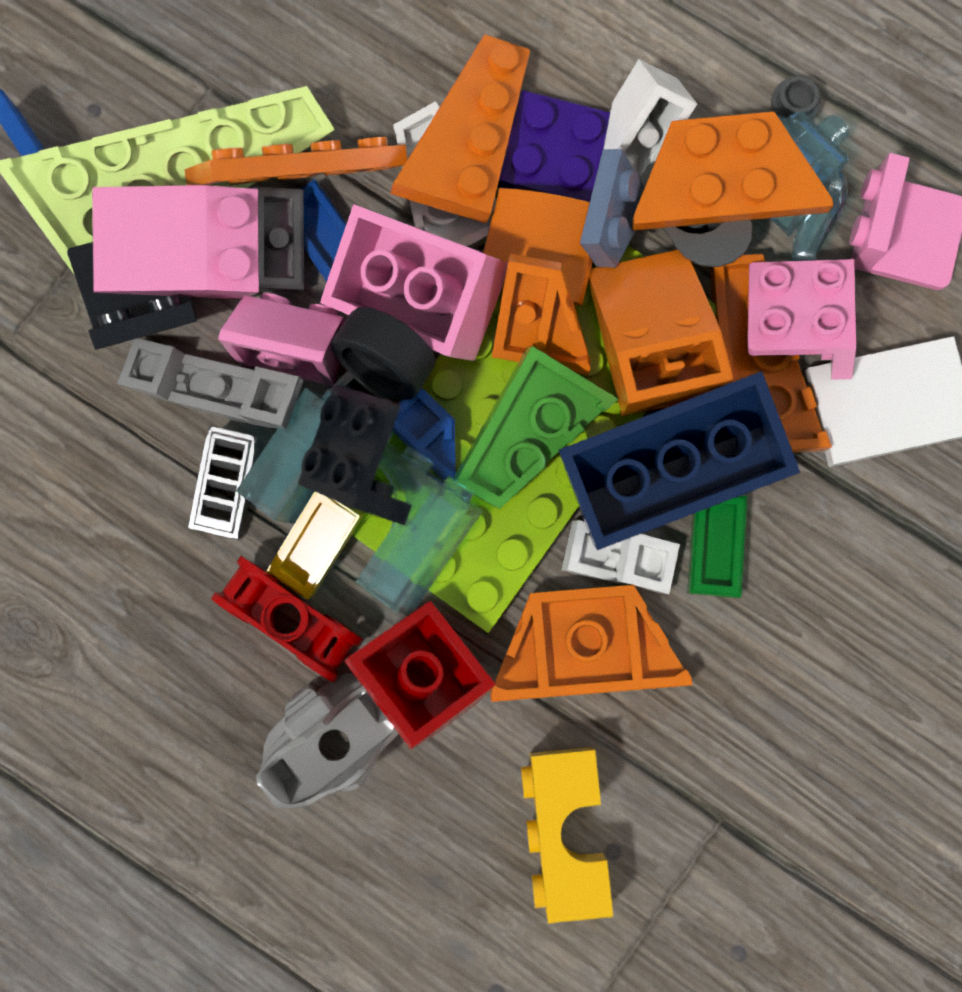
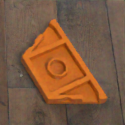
M774 111L671 121L633 216L632 231L828 213L833 207V199Z
M634 585L530 593L495 680L496 685L492 688L490 696L491 702L690 686L692 685V677L687 669H684L668 644L669 640L659 624L653 620L647 610L646 603Z

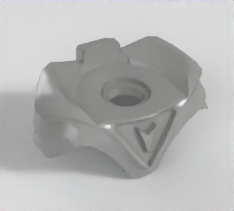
M353 673L343 674L338 677L335 683L330 681L319 689L315 684H308L287 700L285 716L268 733L263 749V762L256 776V781L274 806L286 809L308 806L329 794L353 791L368 779L378 761L379 755L398 735V732ZM337 729L343 731L348 736L350 747L344 756L331 759L322 754L319 748V741L325 732Z

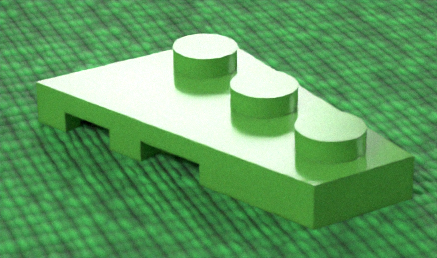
M533 346L527 347L451 483L491 506L500 509L546 467L545 464L559 452V449H562L568 443H572L585 431L584 428L602 411L610 408L618 398Z

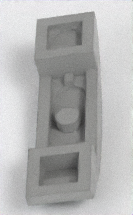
M137 338L133 340L117 384L163 401L218 417L263 427L287 429L304 380L299 376L257 366L254 370L184 354L175 347Z

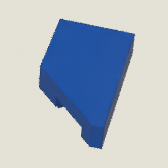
M421 388L415 398L401 400L398 403L400 410L391 432L451 488L454 485L451 482L456 475L455 419Z

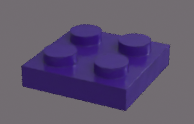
M522 90L497 187L549 193L590 202L604 149L610 112Z

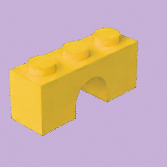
M592 747L529 753L530 766H521V778L524 799L534 798L536 819L526 820L529 853L539 852L541 874L531 875L535 908L545 907L548 923L613 917L608 863L603 853L578 854L569 850L561 840L563 822L572 811L581 807L601 805L595 750Z

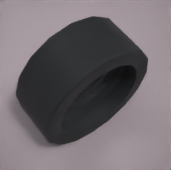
M358 307L353 310L332 340L334 355L352 375L376 391L395 399L410 400L415 398L433 371L436 363L432 349L419 334L391 315L373 308Z

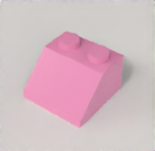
M262 293L260 298L244 295L221 328L218 338L237 364L251 369H255L257 366L299 376L306 381L334 386L337 382L341 363L332 351V340L345 322L344 317L338 316L339 312L336 309L321 304H310L309 309L292 306L288 299L271 293Z

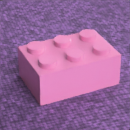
M353 204L320 303L348 315L358 307L382 311L405 323L419 334L432 350L448 357L475 361L504 284L508 262Z

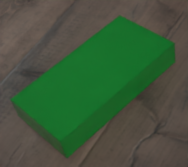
M738 496L692 514L687 594L741 598L747 496Z

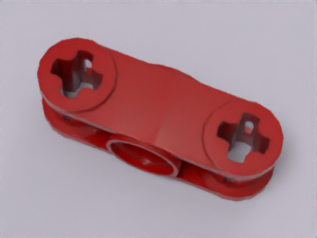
M241 555L236 561L239 568L222 592H215L211 600L236 618L251 624L295 654L296 658L310 669L335 683L339 677L336 671L353 646H360L364 639L332 616L323 614L279 584V580ZM286 604L294 605L301 615L299 627L289 634L281 632L275 624L277 610ZM337 638V642L324 659L323 656L325 652L328 650L334 639Z

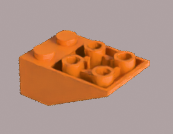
M679 250L619 262L616 268L596 267L591 269L588 282L622 417L673 406L734 381L721 329L691 260L686 259Z

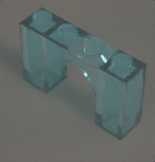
M307 388L303 390L296 401L287 429H277L236 490V492L274 521L295 524L314 491L298 485V481L302 473L301 467L304 455L311 448L321 422L320 413L322 406L331 395L332 391L329 389L323 395ZM387 442L379 468L387 476L390 484L396 487L394 497L411 504L412 508L405 526L395 522L392 523L386 538L355 582L394 612L413 613L483 510L471 502L475 495V492L452 476H448L445 482L429 472L434 463L409 446H407L404 452H401Z

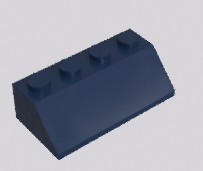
M762 371L558 450L592 543L597 550L801 473Z

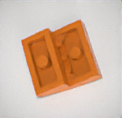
M499 188L483 253L508 262L510 254L562 263L574 305L582 306L593 263L580 244L590 202L549 193Z

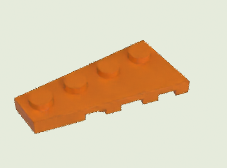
M484 34L393 182L390 194L485 224L487 223L494 203L530 49Z
M372 137L357 140L358 148L341 149L340 140L310 143L311 152L294 153L292 144H278L262 147L263 156L244 157L243 148H225L212 150V160L186 168L184 172L186 185H212L229 181L230 185H240L270 180L271 177H277L278 180L313 177L317 176V173H324V176L389 170L405 165L407 161L406 145L388 146L387 137Z
M763 254L742 255L731 264L710 267L712 300L715 303L716 310L715 318L721 329L734 379L733 382L762 371L793 453L829 450L832 446L826 430L822 431L815 411L817 404L811 387L806 386L798 363L799 355L752 356L748 353L749 265L754 262H766Z

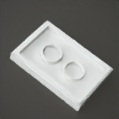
M954 336L855 357L852 379L831 380V363L809 367L804 371L807 386L811 387L817 404L815 411L822 431L826 430L832 448L825 451L829 467L962 438V364Z

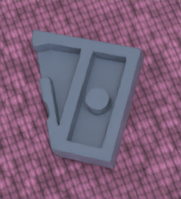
M603 149L580 240L581 246L597 267L616 268L636 230L632 231V220L645 187L639 178L638 172L634 170L622 149Z

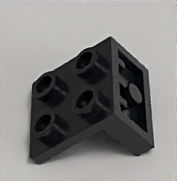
M93 242L68 249L67 254L92 325V329L88 330L95 350L197 322L190 297L178 296V294L160 296L93 293Z
M338 385L334 386L330 397L322 406L320 413L321 422L312 446L304 455L301 467L302 473L298 485L353 509L405 526L412 505L392 497L396 487L374 479L400 406L389 400Z

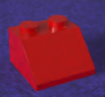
M431 600L345 660L347 666L411 750L441 732L470 710L496 685Z

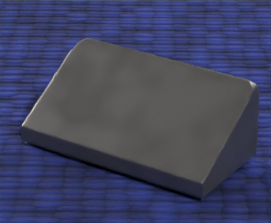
M253 186L252 189H258L259 292L304 290L303 189Z

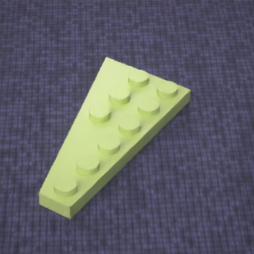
M305 86L251 99L248 102L197 112L198 114L174 120L168 119L94 137L91 140L62 147L56 146L13 159L0 160V174L73 272L67 254L68 249L93 242V187L185 186L184 169L212 160V150L243 148L244 157L263 156L262 147L292 144L294 153H302L311 147L310 143L320 141L335 129L309 88ZM229 181L212 184L211 186L249 188L256 182L230 185Z

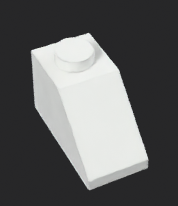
M638 59L612 102L604 149H622L634 170L638 172L642 184L645 185L671 121L688 119L697 103L678 78Z

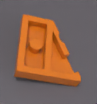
M510 254L492 357L519 362L526 348L533 346L572 371L589 375L591 359L562 263Z

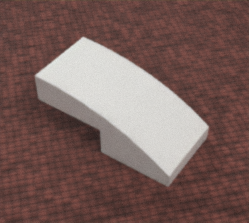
M580 520L572 521L561 570L620 585H634L642 590L669 594L680 544L639 534L597 550L592 543L585 522Z

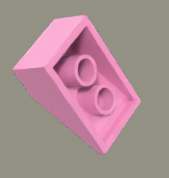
M211 185L92 188L93 293L160 296L178 294V296L242 299L244 295L252 297L259 292L258 189Z

